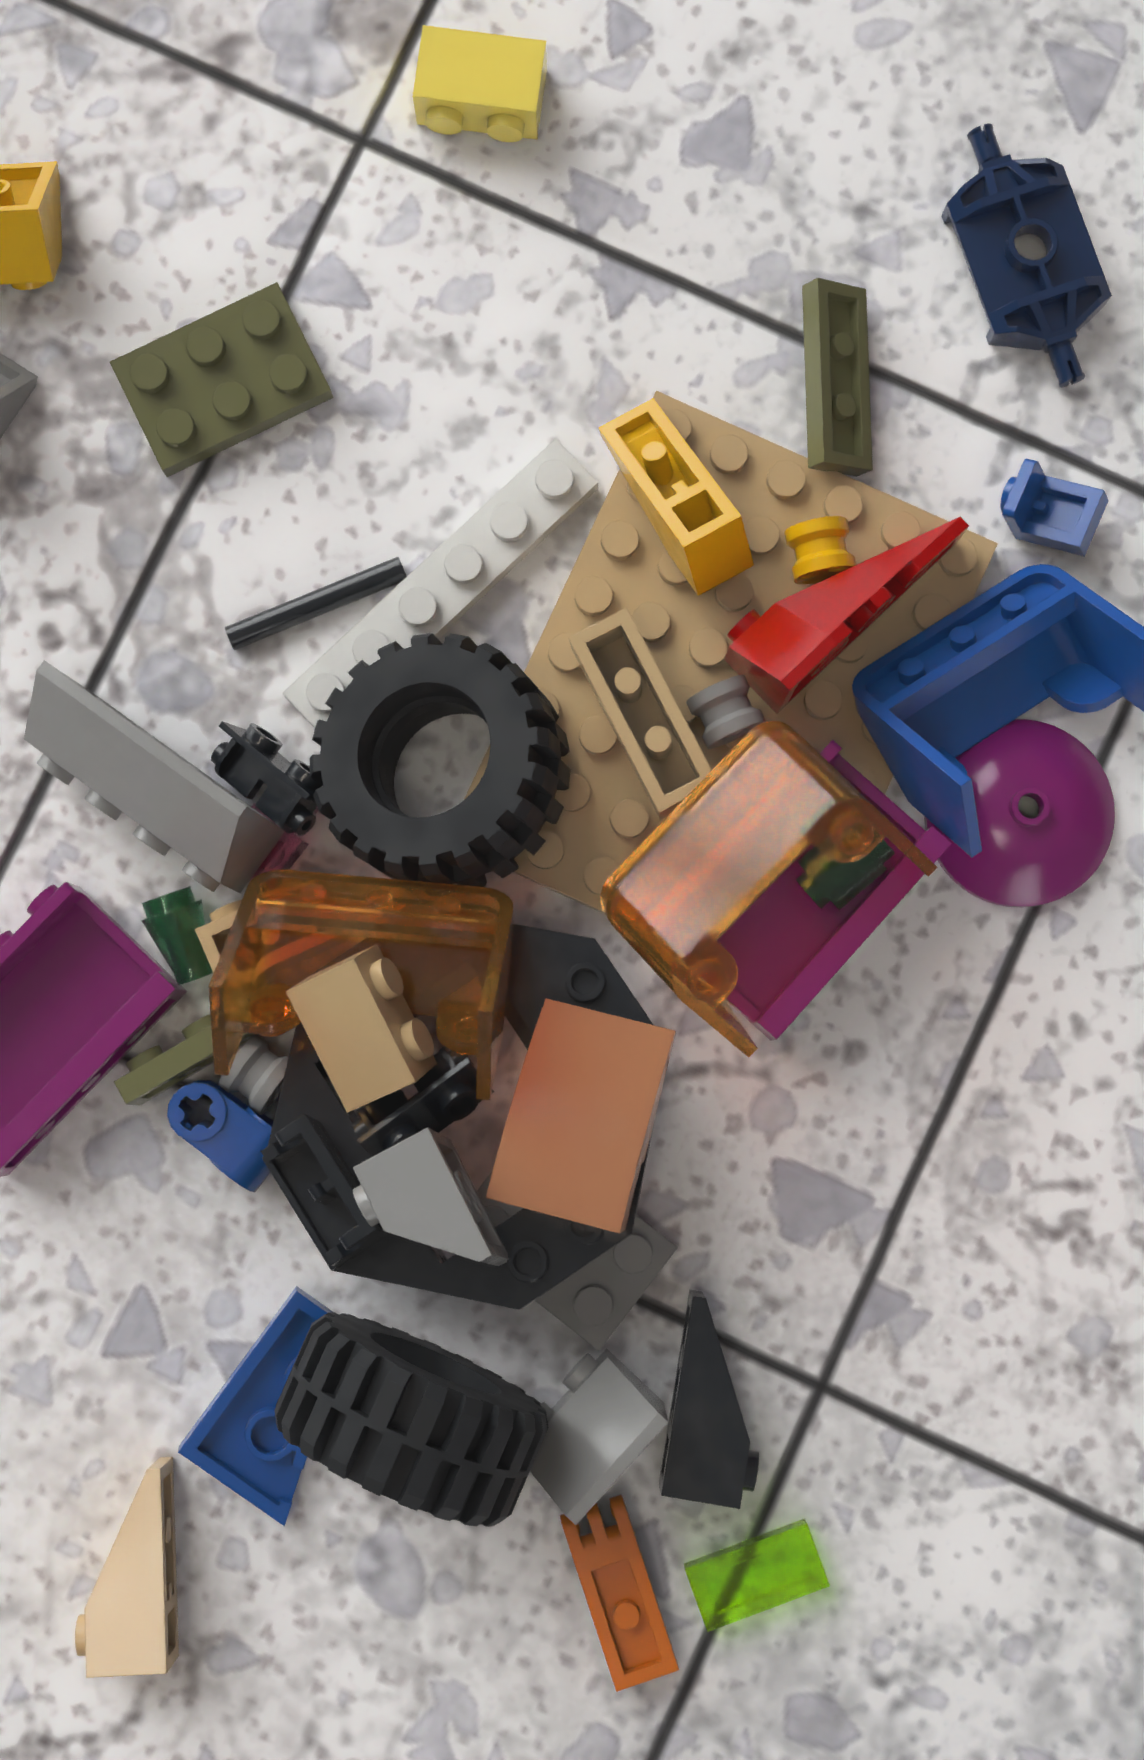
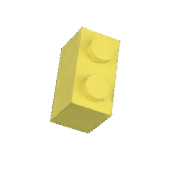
M423 25L412 96L417 124L425 125L434 132L446 135L458 134L465 130L487 133L491 138L502 142H517L522 138L537 140L547 74L546 41Z

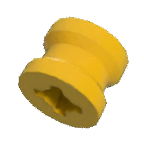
M843 516L814 518L792 525L785 530L786 545L794 550L796 563L791 569L794 583L802 585L816 584L856 565L855 556L847 552L845 538L850 532L847 518Z

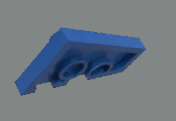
M298 1286L295 1287L183 1439L178 1449V1453L283 1526L286 1524L292 1505V1498L307 1456L301 1453V1449L298 1446L291 1445L283 1438V1433L278 1431L275 1408L311 1324L328 1312H333Z

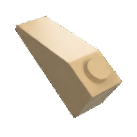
M160 1457L146 1470L84 1608V1614H80L77 1618L75 1648L78 1656H86V1678L167 1674L179 1656L173 1457Z

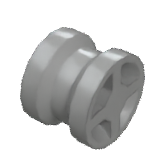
M738 675L720 681L696 693L687 700L686 703L691 714L700 717L705 727L702 738L707 749H713L730 743L765 724L766 721L761 710L752 707L747 697L750 686L745 675Z
M255 1033L229 1063L219 1080L218 1086L228 1093L238 1091L248 1098L249 1107L257 1114L262 1115L280 1095L289 1056L278 1057L269 1050L268 1041Z

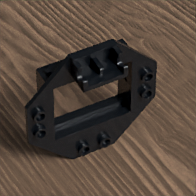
M420 906L413 907L315 972L317 973L377 944L383 956L390 959L397 967L404 986L402 994L414 1018L479 976L527 1050L546 998L653 1025L596 939ZM298 1017L268 1147L263 1149L261 1153L264 1156L262 1157L263 1161L331 1271L521 1310L633 1234L652 1132L645 1160L641 1164L626 1228L620 1234L523 1208L495 1227L509 1258L506 1263L496 1266L456 1254L447 1259L441 1249L385 1232L380 1223L371 1227L362 1215L352 1190L361 1185L353 1167L372 1156L357 1141L359 1137L353 1130L351 1123L358 1119L354 1110L346 1112Z

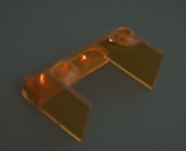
M768 721L751 729L607 878L601 890L600 903L611 925L673 993L749 1058L758 1048L725 1001L736 986L738 967L730 952L717 940L811 844L815 845L829 859L836 862L849 863L868 855L887 837L928 877L938 867L793 727L780 721Z
M284 869L267 871L257 875L247 886L208 986L215 1075H229L243 1033L274 1037L282 1035L300 1024L301 1021L285 992L286 990L310 975L377 944L383 956L390 959L397 967L404 986L402 994L412 1014L437 1016L436 1036L442 1045L463 1055L477 1054L476 1099L490 1100L504 1028L513 933L514 906L512 900L508 895L499 890L479 886Z

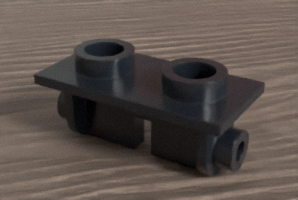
M222 721L219 727L232 739L229 743H221L213 751L211 761L215 764V773L245 798L253 800L265 783L268 787L255 806L285 833L295 832L299 836L308 833L316 822V816L313 812L317 804L313 795L316 789L323 787L310 777V766L297 759H294L292 763L289 762L278 752L283 745L281 741L262 727L251 723L246 730Z
M459 1044L449 1051L442 1047L434 1055L437 1064L417 1082L413 1083L418 1093L410 1099L400 1089L357 1110L360 1117L352 1122L351 1126L359 1137L357 1139L359 1144L372 1157L427 1127L438 1133L454 1121L461 1120L470 1115L476 1109L478 1103L494 1092Z

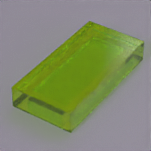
M805 1518L684 1563V1569L707 1632L830 1586Z

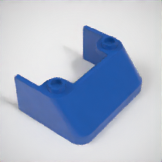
M1045 564L1028 566L1012 574L863 668L855 676L852 684L856 710L907 801L972 858L982 851L972 779L967 775L965 767L956 757L1049 697L1065 709L1078 713H1091L1102 710L1124 697L1144 712V627L1061 568Z

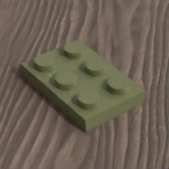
M278 282L110 361L113 371L166 477L176 474L334 398Z

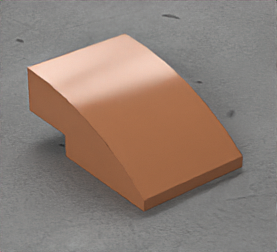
M546 998L517 1082L486 1198L619 1234L623 1232L626 1228L641 1164L645 1160L676 1031Z

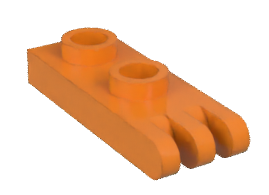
M622 1494L609 1498L610 1510L617 1524L605 1527L598 1503L588 1511L586 1515L592 1531L589 1534L581 1536L579 1523L575 1525L565 1514L560 1515L561 1524L616 1692L679 1670L673 1646Z

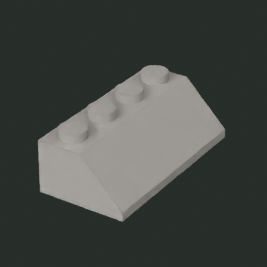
M45 660L39 666L35 675L24 735L25 741L43 753L37 764L67 785L71 783L74 777L91 788L85 799L112 819L117 820L121 813L124 812L139 824L133 835L161 855L165 856L170 848H173L188 859L182 871L205 888L214 892L222 884L241 893L282 837L284 831L96 694Z

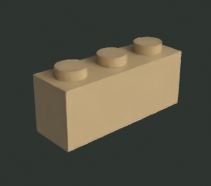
M626 607L568 637L572 651L659 819L661 820L717 791L718 781L628 608Z

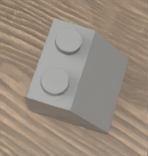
M427 1127L353 1167L361 1184L352 1190L362 1215L371 1227L380 1223L385 1232L482 1263L500 1266L509 1260L508 1253L449 1138Z
M607 1348L596 1360L587 1353L572 1368L562 1381L569 1390L552 1409L545 1402L541 1403V1407H544L546 1410L549 1428L530 1472L565 1516L575 1525L579 1523L669 1423L663 1401Z

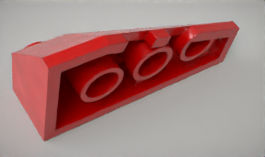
M958 517L774 603L762 616L755 609H752L727 634V637L733 643L728 647L724 660L738 675H745L749 686L778 714L957 544L969 525L961 517Z

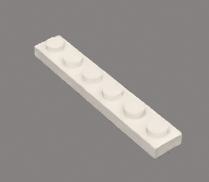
M555 438L285 689L282 694L314 728L318 720L327 722L332 709L325 703L335 687L343 692L351 683L353 678L348 672L361 660L370 666L380 659L377 653L378 649L394 641L405 649L411 647L410 639L414 635L433 633L437 638L441 637L596 492L599 482Z

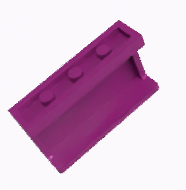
M834 740L821 753L814 746L810 745L785 773L794 781L778 800L768 792L743 819V822L751 830L734 848L724 840L699 868L708 878L694 894L690 896L681 888L656 916L665 925L658 932L656 938L770 1041L777 1040L952 844L933 826L925 831L839 754L842 747Z
M69 882L63 883L59 888L56 885H51L43 890L27 909L31 917L14 934L11 931H6L0 935V1177L9 1175L187 992L81 887Z

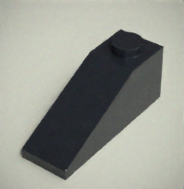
M689 1289L659 1477L661 1496L740 1509L743 1490L753 1492L755 1489L759 1466V1452L749 1450L750 1439L706 1297L702 1291Z

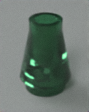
M191 886L142 902L147 918L142 919L141 922L174 973L177 984H185L212 974L211 966L195 932L196 928L205 925L202 899L195 900Z

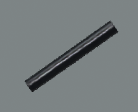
M395 557L226 626L225 631L233 649L237 650L396 585L407 576L399 557Z

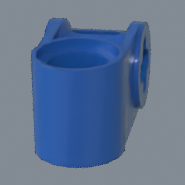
M198 1080L189 1083L173 1094L168 1104L167 1113L171 1128L178 1136L207 1156L226 1176L243 1188L256 1192L270 1174V1170L262 1159L264 1156L261 1151L268 1147L274 1121L265 1114H257L247 1104L232 1093L225 1091L218 1086V1083L212 1080ZM207 1095L213 1101L208 1111L215 1117V1120L212 1123L205 1119L195 1125L188 1119L193 1109L186 1101L188 1098L196 1101Z

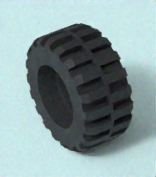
M433 633L414 635L410 639L411 647L405 649L394 641L378 649L379 660L370 666L361 660L348 672L353 678L351 683L343 692L335 687L325 703L332 709L327 722L318 720L312 740L321 746L320 754L312 755L309 759L310 777L323 786L316 789L313 795L319 813L330 819L328 829L339 843L352 850L354 856L398 883L413 889L420 885L431 893H450L453 889V884L459 885L466 891L486 887L487 879L485 874L493 871L501 878H505L518 870L519 866L514 858L524 849L534 856L546 842L538 834L544 823L547 821L551 824H557L564 806L555 799L556 791L569 789L571 769L561 760V757L566 756L570 752L566 733L556 723L559 715L546 696L516 663L513 664L502 651L487 643L477 646L469 636L452 633L445 637L444 644ZM471 714L482 718L489 729L490 755L484 775L474 791L460 804L438 815L417 818L404 814L397 804L394 777L399 757L409 740L421 728L444 716Z
M328 1312L313 1322L276 1404V1424L278 1431L283 1433V1438L291 1445L298 1446L302 1454L313 1461L327 1466L329 1471L343 1479L348 1478L362 1485L363 1489L378 1496H386L397 1501L398 1504L415 1511L419 1509L431 1513L436 1518L447 1521L453 1519L469 1526L477 1527L479 1524H482L485 1527H491L512 1514L549 1428L546 1410L544 1407H541L539 1401L534 1397L526 1395L525 1391L520 1387L505 1381L498 1374L474 1364L473 1361L440 1348L441 1346L427 1340L411 1336L409 1333L394 1327L389 1328L373 1320L359 1319L345 1313L339 1315L335 1312Z

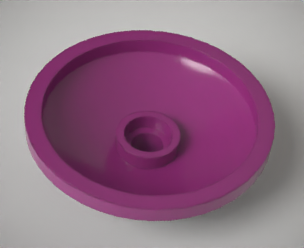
M1015 719L956 757L965 767L967 775L972 779L982 851L971 858L924 816L925 830L933 826L952 843L937 861L956 884L968 893L986 902L1006 907L1023 908L1039 906L1061 899L1082 886L1093 875L1103 861L1111 843L1115 824V807L1108 778L1101 764L1083 743L1056 726L1035 720ZM1021 797H1030L1038 804V814L1035 818H1026L1020 813L1018 804Z

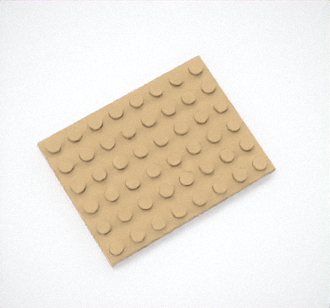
M659 391L655 392L653 398L740 513L754 566L698 596L668 554L619 469L524 671L551 702L559 715L556 723L566 733L570 750L566 756L561 757V760L571 769L569 789L556 791L555 799L564 806L557 824H551L547 821L544 823L538 834L546 842L534 856L526 849L516 856L514 860L517 862L519 869L513 872L655 938L658 932L665 926L656 917L658 913L681 888L690 896L694 894L708 878L699 868L724 840L734 848L751 830L743 822V819L768 792L777 800L786 792L794 781L785 773L810 745L814 746L821 753L834 740L842 747L839 754L882 793H886L893 774L856 710L852 690L853 680L863 668L973 600L998 543L966 530L957 544L778 714L750 687L747 697L752 707L761 710L766 721L765 724L730 743L713 749H707L702 738L705 727L701 718L691 714L686 702L690 697L709 686L738 676L724 660L728 647L733 643L727 637V634L752 609H755L762 616L774 603L814 585L796 584L793 581L791 569L796 563L794 550L786 545L784 532L787 528L814 518L826 516H843L847 518L850 532L845 538L847 552L855 556L857 565L949 521L840 472L808 468V458ZM626 607L718 781L717 791L661 820L579 665L568 637ZM490 745L464 800L474 791L484 775L489 760Z

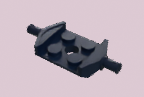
M990 123L984 124L983 131L981 126H978L967 134L979 164L978 174L966 182L947 202L942 213V219L944 224L950 222L953 224L990 325L986 335L989 345L1031 350L1043 349L1045 353H1049L1059 381V387H1067L1069 382L1071 385L1076 384L1085 378V374L1082 372L1071 343L1076 339L1077 332L1106 305L1112 295L1066 171L1062 164L1048 158L1012 160L1010 154L1003 156L993 131V125ZM1023 234H1032L1039 237L1045 244L1046 256L1038 260L1024 258L1015 248V238Z

